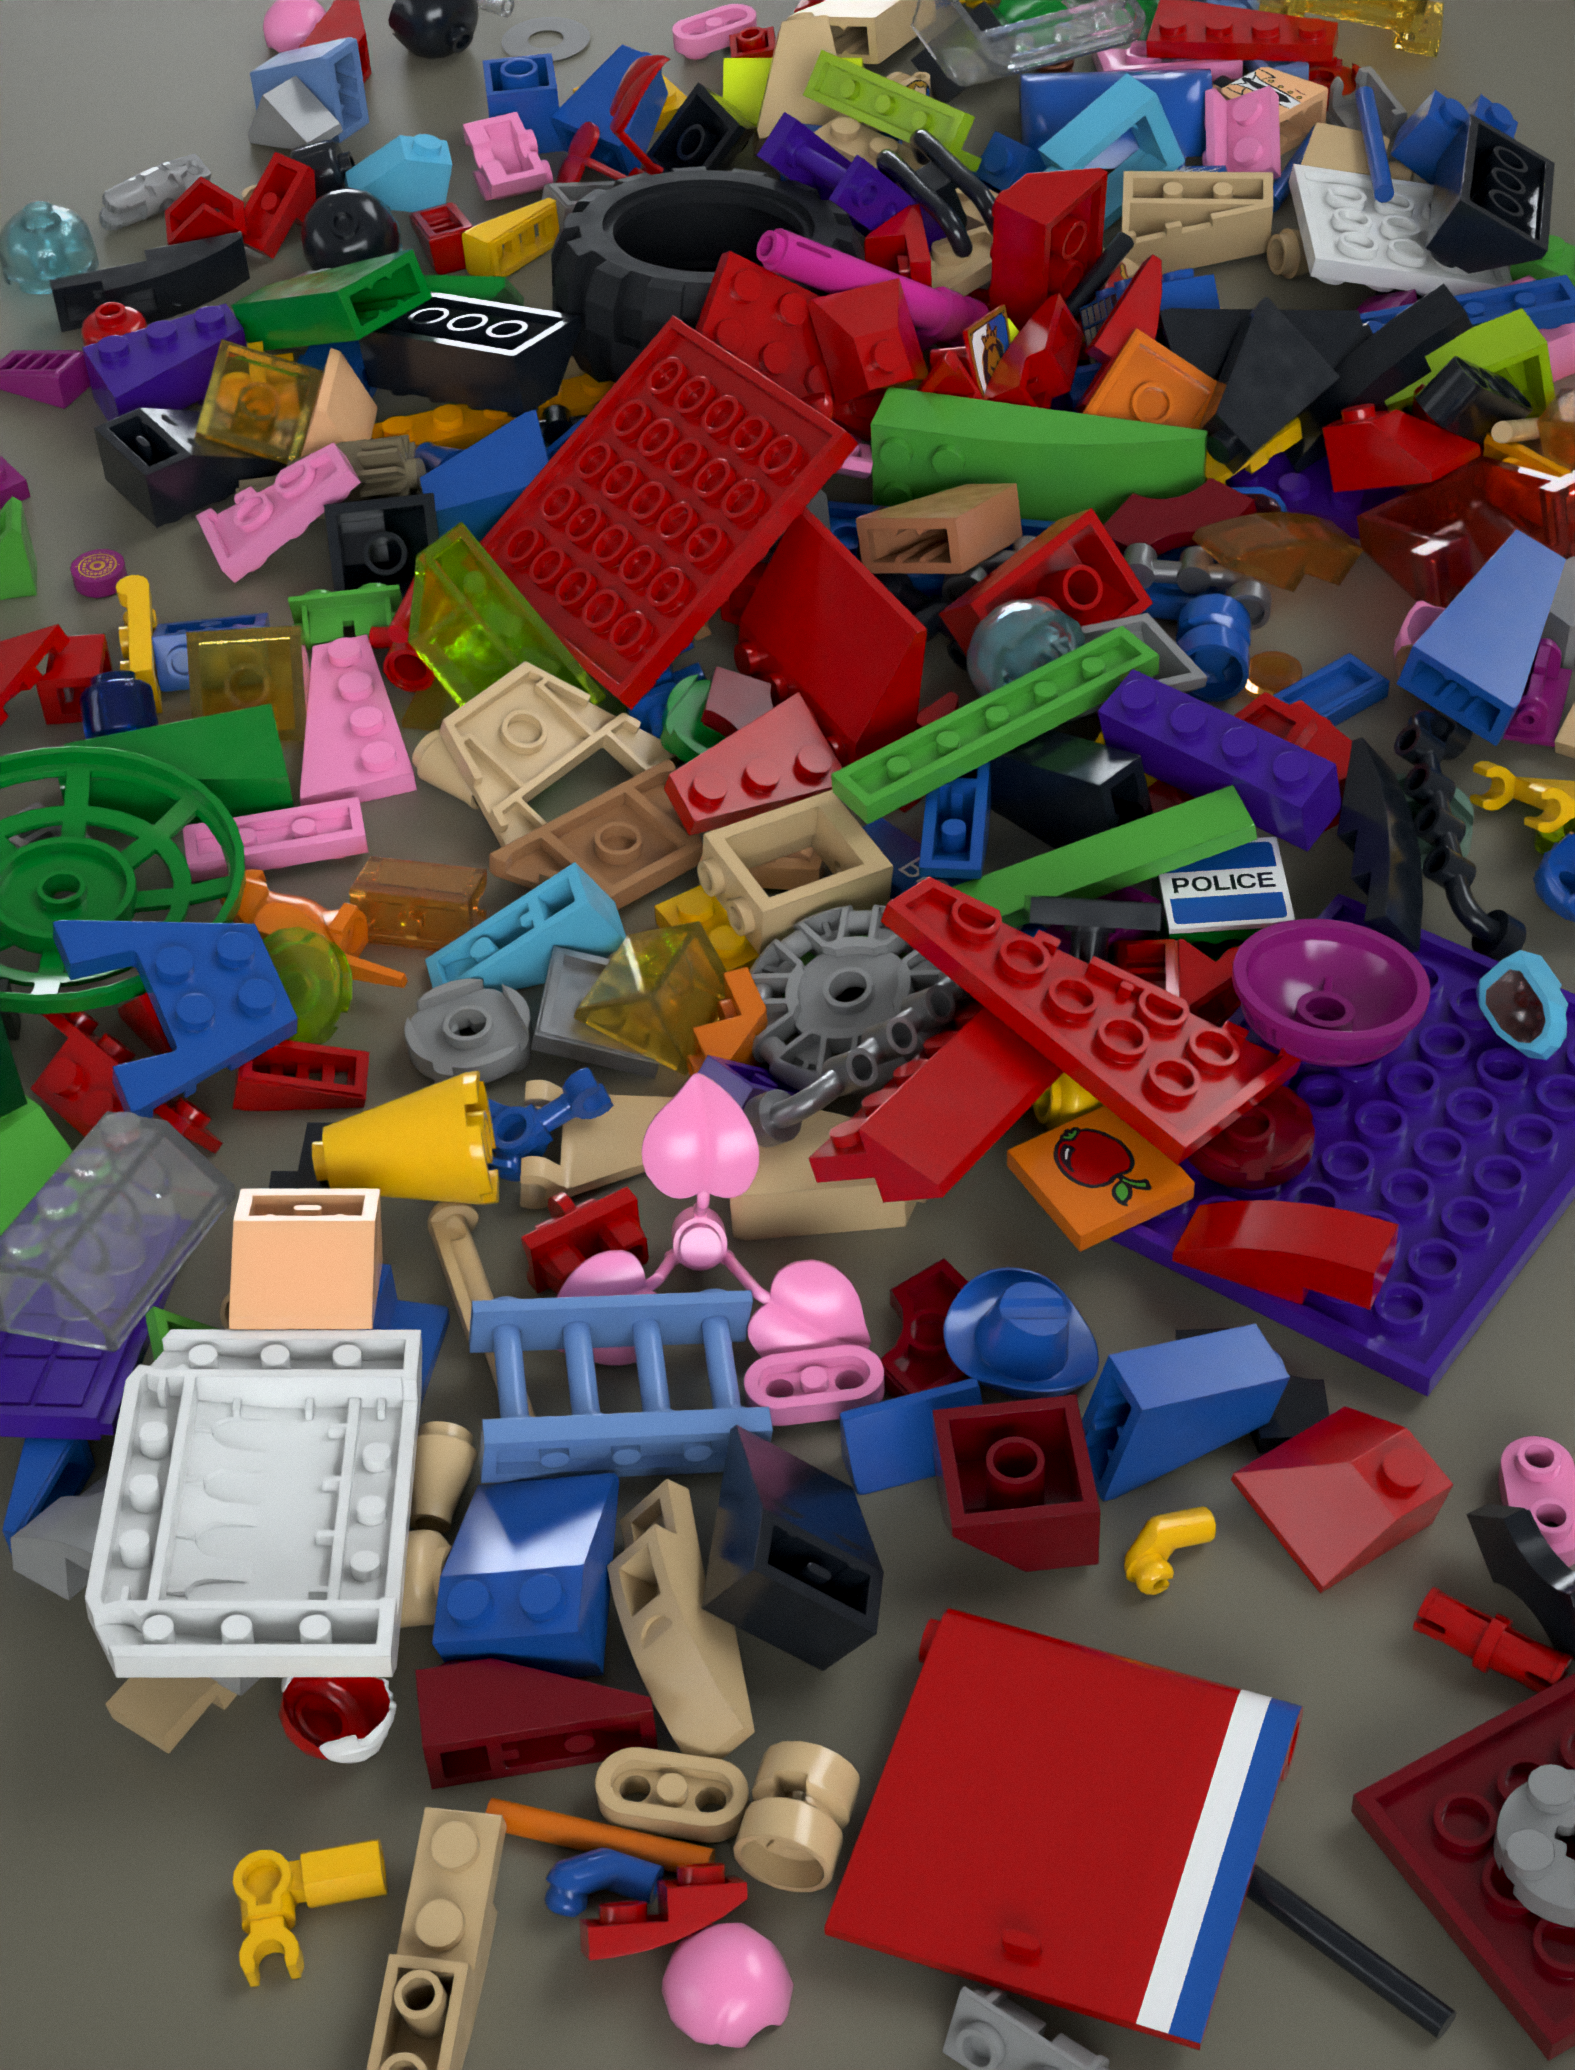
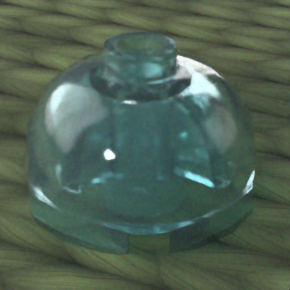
M46 201L29 203L5 223L0 234V262L5 282L11 285V280L18 282L20 290L28 294H52L49 279L95 271L99 265L94 239L89 226L77 213L63 206L50 204Z
M1039 599L1010 600L993 609L975 628L967 651V671L977 694L983 697L1083 646L1085 636L1079 622L1051 604Z

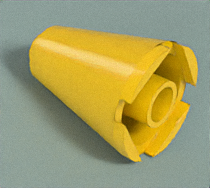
M479 1070L459 1074L324 1126L322 1141L312 1142V1160L317 1181L328 1180L331 1189H380V1197L479 1205L499 1202L498 1169H488V1164L493 1162L492 1149H496L487 1092L484 1081H480Z

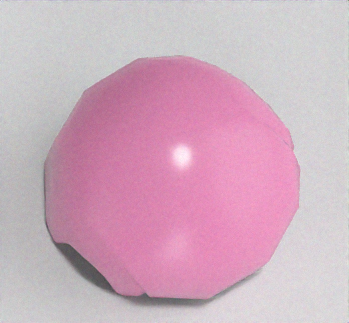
M276 0L266 12L263 22L267 46L279 53L298 49L313 31L317 22L326 14L325 9L316 0Z
M713 1923L688 1935L676 1946L665 1971L661 1991L671 2020L677 2028L695 2042L743 2048L764 2027L769 2025L780 2026L783 2024L788 2016L793 1982L782 1955L770 1940L743 1923Z

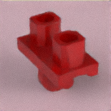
M628 1186L597 1201L591 1198L575 1206L566 1193H557L548 1199L551 1218L535 1225L534 1231L521 1237L522 1246L529 1264V1271L526 1273L527 1280L537 1294L551 1288L558 1295L571 1273L585 1260L598 1253L610 1250H625L635 1255L642 1266L647 1264L649 1260L647 1238L640 1226L638 1200Z

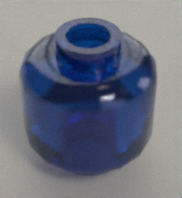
M121 670L98 674L90 679L91 686L85 688L79 696L86 739L159 725L152 687L149 683L137 679L135 672Z

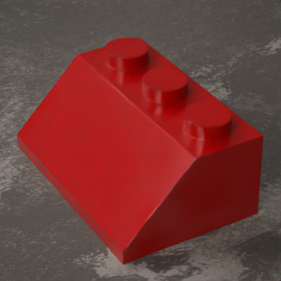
M1101 168L1026 173L1010 188L1002 190L996 197L992 207V217L994 218L993 243L990 249L992 272L991 284L988 290L990 311L999 305L1005 304L1007 319L1009 318L1019 332L1050 296L1059 293L1065 301L1102 254L1108 180L1107 171Z
M1093 508L1057 520L941 611L939 615L969 661L1003 685H1006L1051 662L1047 645L1049 633L1140 615L1153 602Z

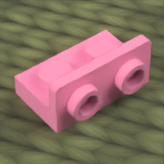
M1269 85L1227 101L1216 88L1206 90L1204 121L1206 151L1202 153L1203 166L1226 165L1227 172H1273V179L1281 177L1279 95Z

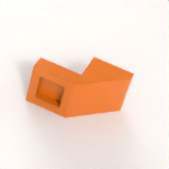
M748 967L723 973L725 999L717 1001L719 1021L693 1028L695 1055L687 1056L686 1058L689 1077L698 1073L707 1055L760 1067L763 1064L757 1062L753 1057L752 1047L755 1035L758 1036L768 1025L767 1009Z

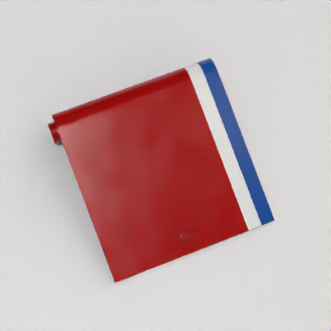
M947 1608L941 1621L931 1618L924 1629L918 1655L919 1662L924 1665L825 1923V1935L1200 2050L1280 1781L1284 1782L1292 1764L1302 1722L1303 1706Z

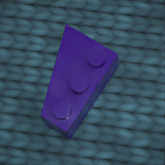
M226 303L219 306H205L193 314L170 321H156L148 325L147 328L121 336H107L98 343L82 347L93 398L108 421L138 408L182 410L198 401L200 406L204 407L217 400L216 385L219 379L226 373L244 371L250 374L244 328Z

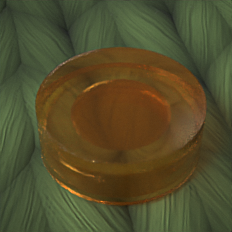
M1279 651L1259 653L1250 658L1249 678L1244 689L1254 699L1264 692L1274 695L1302 679V666L1296 658L1287 653Z

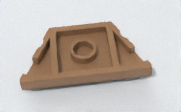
M666 759L490 853L489 871L496 877L534 889L576 862L616 903L617 910L698 866L703 853V844L699 833L688 835L664 791L669 774L676 770L674 763L670 759Z

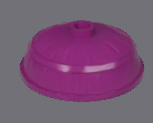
M1298 919L1280 922L1259 930L1245 940L1239 947L1233 962V987L1241 1001V1009L1245 1020L1261 1040L1278 1052H1280L1281 1048H1284L1288 1054L1310 1064L1347 1067L1366 1064L1382 1058L1401 1045L1408 1032L1420 1023L1428 1008L1430 983L1425 969L1415 956L1386 935L1353 923L1329 919Z

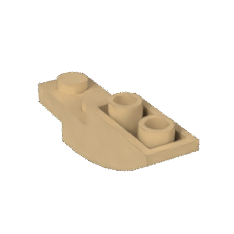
M666 1479L620 1520L625 1550L607 1565L615 1606L634 1662L657 1711L683 1754L722 1760L755 1733L734 1625L701 1609L706 1579L689 1489Z
M425 1807L397 1954H389L366 2070H462L477 2013L498 1913L493 1904L507 1827L502 1815Z

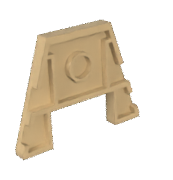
M527 661L444 718L439 732L501 847L546 824L547 822L527 802L600 748H604L633 776L646 771L666 759H670L674 765L681 761V759L665 750L659 738L639 729L641 721L624 712L615 716L589 702L591 695Z

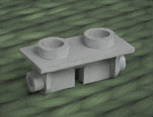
M965 1986L960 1990L942 2051L969 2070H1109L1110 2064L1109 2059L1101 2054L1095 2055L1063 2033H1060L1052 2042L1045 2039L1043 2036L1047 2023L1008 1999L1007 1994L999 1988H996L991 1993L982 1987L977 1988L974 1992Z

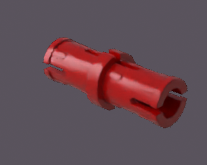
M1436 1587L1431 1588L1417 1613L1421 1619L1417 1617L1413 1624L1414 1631L1420 1634L1423 1633L1436 1641L1438 1640L1473 1659L1472 1667L1485 1674L1492 1669L1537 1693L1565 1679L1568 1674L1565 1669L1568 1670L1573 1661L1572 1656L1566 1653L1563 1654L1512 1628V1619L1500 1613H1497L1495 1618L1458 1601Z

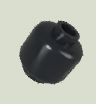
M323 140L296 147L290 155L291 159L301 162L314 170L316 200L331 190L345 188V172L355 166L351 152L342 153L341 148L333 140Z

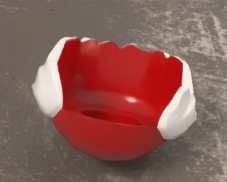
M283 1677L281 1682L283 1694L278 1716L287 1739L306 1755L321 1760L352 1764L366 1761L379 1751L393 1723L397 1704L393 1701V1692L389 1690V1681L385 1678Z

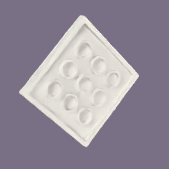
M1293 164L1288 182L1310 277H1316L1320 281L1332 285H1339L1343 282L1364 284L1380 292H1390L1393 289L1404 291L1415 289L1416 293L1422 297L1443 283L1452 295L1456 296L1498 288L1513 282L1508 266L1468 274L1458 267L1449 268L1440 264L1432 257L1430 251L1425 249L1434 185L1392 179L1394 196L1390 201L1381 203L1374 197L1370 175Z

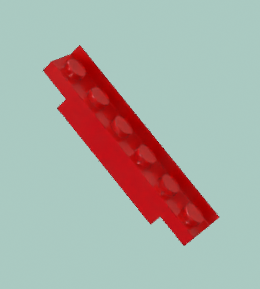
M975 1000L969 1006L955 1012L953 1022L941 1033L928 1038L923 1043L924 1049L910 1062L897 1067L893 1071V1078L880 1091L865 1097L861 1102L862 1108L848 1121L830 1130V1138L808 1158L816 1182L875 1178L883 1203L943 1198L1064 1072Z

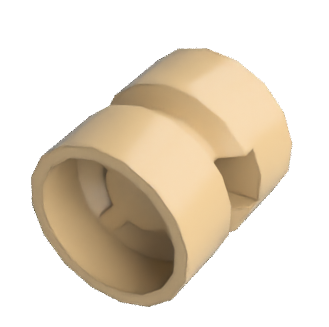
M782 1741L771 1745L763 1755L752 1789L753 1802L745 1810L733 1847L734 1858L740 1867L756 1880L777 1889L791 1892H814L824 1889L833 1878L843 1844L842 1830L850 1821L860 1788V1777L853 1765L838 1753L813 1743Z

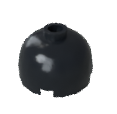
M395 0L388 20L389 26L395 31L392 34L413 54L427 59L445 58L454 53L464 51L470 45L477 26L479 9L477 0Z
M350 187L331 190L315 200L305 214L301 230V241L305 259L313 271L325 268L332 269L399 252L400 236L396 220L387 206L368 191Z

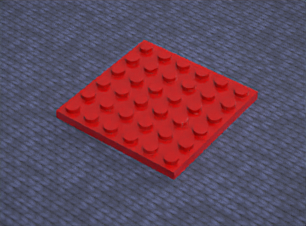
M672 316L469 554L461 566L632 710L640 699L653 688L658 678L681 651L690 645L694 636L717 609L729 599L731 593L752 568L766 556L770 547L794 519L803 513L807 504L829 478L842 467L844 461L859 443L845 429L689 325Z

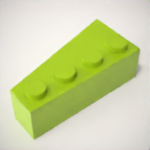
M1523 308L1472 327L1430 353L1425 358L1432 372L1385 400L1389 410L1397 409L1412 416L1414 390L1421 384L1426 386L1454 356H1458L1498 374L1512 383L1533 407V411L1525 419L1545 417L1551 421L1552 426L1560 425L1548 344Z

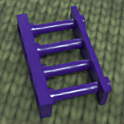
M786 112L782 114L756 155L786 179L795 180L817 189L821 200H830L848 214L855 231L864 238L907 206L918 204L914 198L864 158L856 155L854 160L850 162L799 120ZM920 206L928 249L931 252L932 242L947 237L938 223Z

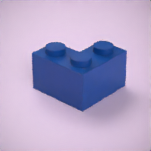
M1435 89L1398 129L1391 155L1427 183L1434 185L1438 160L1470 114L1513 139L1518 122L1513 119L1512 114L1505 106L1499 103H1492L1482 94L1465 109L1460 102L1452 98L1447 99Z

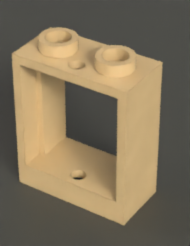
M830 790L704 833L702 861L698 863L697 872L701 886L706 894L710 897L715 896L726 910L729 922L735 933L739 936L745 935L760 955L774 939L782 941L795 931L794 924L819 912L852 905L854 911L872 910L874 904L886 906L890 901L893 865L842 801ZM813 847L834 875L768 897L748 869Z

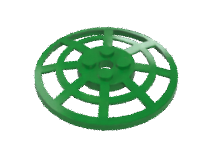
M87 746L48 747L1 756L0 789L19 783L66 777L64 806H50L29 810L0 820V952L16 946L22 950L42 955L38 972H27L0 964V979H9L10 983L34 987L32 994L0 991V1011L27 1014L80 1012L115 1005L147 993L140 975L107 986L77 992L60 993L61 987L79 986L102 981L125 973L134 967H125L70 980L68 973H65L66 968L53 939V922L132 921L135 913L170 909L164 922H184L191 905L226 897L224 905L212 923H232L240 909L246 885L245 854L237 824L222 801L204 784L180 769L145 755L118 749ZM91 777L113 779L140 785L166 795L177 803L154 825L122 811L89 806ZM195 816L208 826L220 844L227 864L228 876L192 884L187 861L178 846L171 839ZM62 826L61 837L38 840L18 849L8 840L13 836L31 830ZM87 826L115 830L137 840L119 852L106 843L86 838ZM154 854H157L170 872L173 888L137 892L134 870ZM62 891L76 893L66 899L53 898L56 893Z

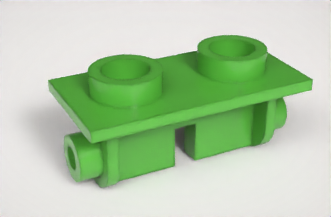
M369 583L358 589L336 592L316 589L308 591L301 596L288 597L294 624H292L295 646L306 645L307 650H312V647L315 645L344 638V627L354 626L355 637L367 634L369 638L371 627H386L392 622L402 602L399 584L387 586L381 583Z

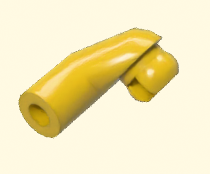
M1201 1506L1155 1515L1148 1519L1124 1557V1571L1128 1581L1136 1583L1139 1591L1146 1595H1156L1166 1590L1170 1585L1168 1579H1172L1174 1576L1173 1567L1167 1562L1174 1550L1208 1543L1214 1539L1216 1523L1211 1511L1207 1507Z

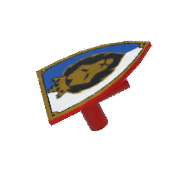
M1005 304L999 305L963 330L965 346L932 349L930 352L931 368L933 369L946 351L950 349L957 355L984 396L994 370L1011 344Z

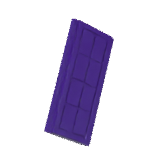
M49 1212L46 1218H36L0 1295V1437L101 1440L103 1435H114L118 1424L125 1381L137 1366L142 1364L150 1344L145 1314L153 1306L164 1309L193 1235L192 1222H180L178 1216Z

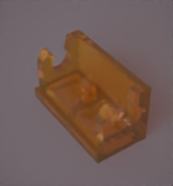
M370 856L349 889L350 904L358 906V909L366 916L369 944L437 952L485 921L487 909H479L478 903L487 886V870Z

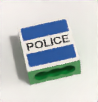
M1277 837L1257 838L1255 841L1152 878L1151 896L1160 900L1162 905L1160 931H1158L1159 940L1175 939V941H1178L1179 939H1184L1215 962L1228 949L1240 946L1259 930L1280 922L1295 920Z

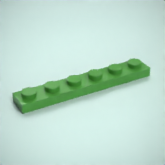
M1120 626L832 773V791L865 823L870 824L1105 702L1132 669L1149 677L1159 674V654L1124 626Z

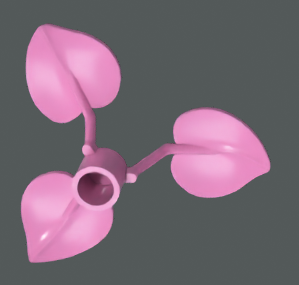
M700 1073L693 1074L679 1092L655 1115L646 1130L642 1144V1163L646 1175L657 1189L665 1195L677 1199L689 1198L697 1194V1201L694 1206L679 1213L673 1222L671 1229L673 1249L664 1254V1260L658 1269L647 1279L645 1278L644 1269L640 1261L632 1253L625 1250H610L598 1253L585 1260L571 1273L556 1298L657 1294L653 1290L664 1283L675 1265L679 1263L696 1271L708 1270L722 1263L746 1290H751L752 1297L763 1304L753 1313L747 1326L749 1341L761 1357L771 1354L842 1345H857L869 1349L871 1339L865 1324L859 1296L851 1281L835 1266L814 1259L790 1263L777 1272L773 1278L770 1292H768L735 1258V1254L727 1249V1237L723 1221L715 1211L708 1208L710 1194L722 1198H734L748 1190L759 1166L758 1142L747 1116L734 1098L707 1076ZM634 1346L593 1348L595 1363L622 1366L636 1362ZM559 1349V1350H557V1351H560V1352L565 1353V1349Z

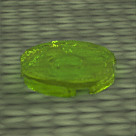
M301 927L278 929L262 940L298 1017L297 1034L286 1040L321 1045L328 1041L339 1028L334 1025L339 1020L341 1012L347 1013L352 999V972L342 949L336 943L329 941L324 935Z

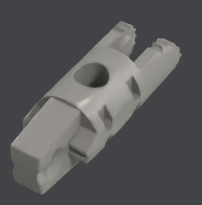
M191 154L161 163L130 177L103 193L102 204L105 207H102L100 211L99 223H101V227H104L105 230L117 231V229H122V227H127L140 220L154 216L166 210L200 176L210 181L211 172L196 154Z

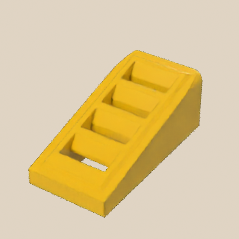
M552 198L543 199L478 224L462 233L467 272L472 276L507 277L552 249L559 233L556 200ZM536 223L538 224L539 236L535 237L534 225Z

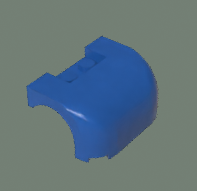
M1211 69L1020 73L1019 113H1021V144L1040 155L1038 149L1128 73L1157 94L1185 159L1181 166H1186V157H1202V153L1206 151V130L1204 124L1205 91L1213 88ZM1131 128L1083 169H1116L1139 149Z

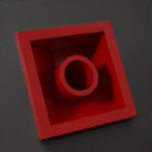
M899 278L814 298L806 302L838 405L884 394L888 387L903 389L919 385L928 375Z
M1371 403L1341 410V419L1322 428L1334 492L1430 483L1481 456L1480 445L1397 409L1375 412L1374 404Z
M1344 1406L1234 1472L1231 1477L1233 1484L1320 1594L1433 1524L1454 1485L1408 1428Z

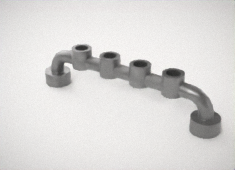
M1022 536L1016 539L1013 543L1012 551L1001 550L963 574H945L941 591L943 600L948 605L952 604L985 578L987 573L994 571L1036 537ZM1145 543L1131 544L1124 551L1123 557L1144 589L1150 587L1153 582L1178 584L1181 590L1189 594L1202 593L1209 586L1229 588L1226 596H1231L1241 602L1250 613L1251 630L1263 627L1270 618L1272 596L1268 588L1257 582L1249 572L1239 567L1213 564L1212 554L1203 547L1193 546L1185 549L1181 553L1179 561L1157 560V553L1154 548Z
M940 971L938 983L908 995L903 999L901 1012L897 1016L866 1028L862 1035V1044L856 1049L826 1060L822 1067V1076L811 1085L793 1096L783 1090L775 1089L751 1098L745 1105L743 1112L754 1130L758 1145L773 1147L794 1139L801 1129L802 1120L820 1111L839 1096H844L873 1085L878 1076V1064H883L912 1053L917 1045V1032H923L951 1021L956 1011L955 1001H962L972 996Z

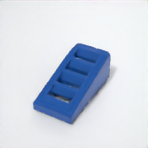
M25 1438L2 1528L11 1555L10 1538L60 1497L79 1496L96 1466L87 1440Z

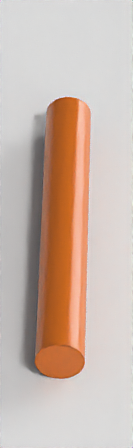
M497 1798L490 1799L485 1812L502 1815L507 1825V1834L584 1852L602 1847L609 1848L664 1866V1870L677 1873V1866L715 1862V1849Z

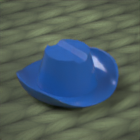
M1006 1267L981 1273L962 1288L948 1310L944 1323V1340L952 1361L968 1377L976 1378L978 1383L995 1391L1021 1399L1058 1397L1082 1387L1091 1381L1097 1373L1099 1366L1098 1348L1089 1326L1067 1295L1053 1281L1037 1272L1022 1268Z

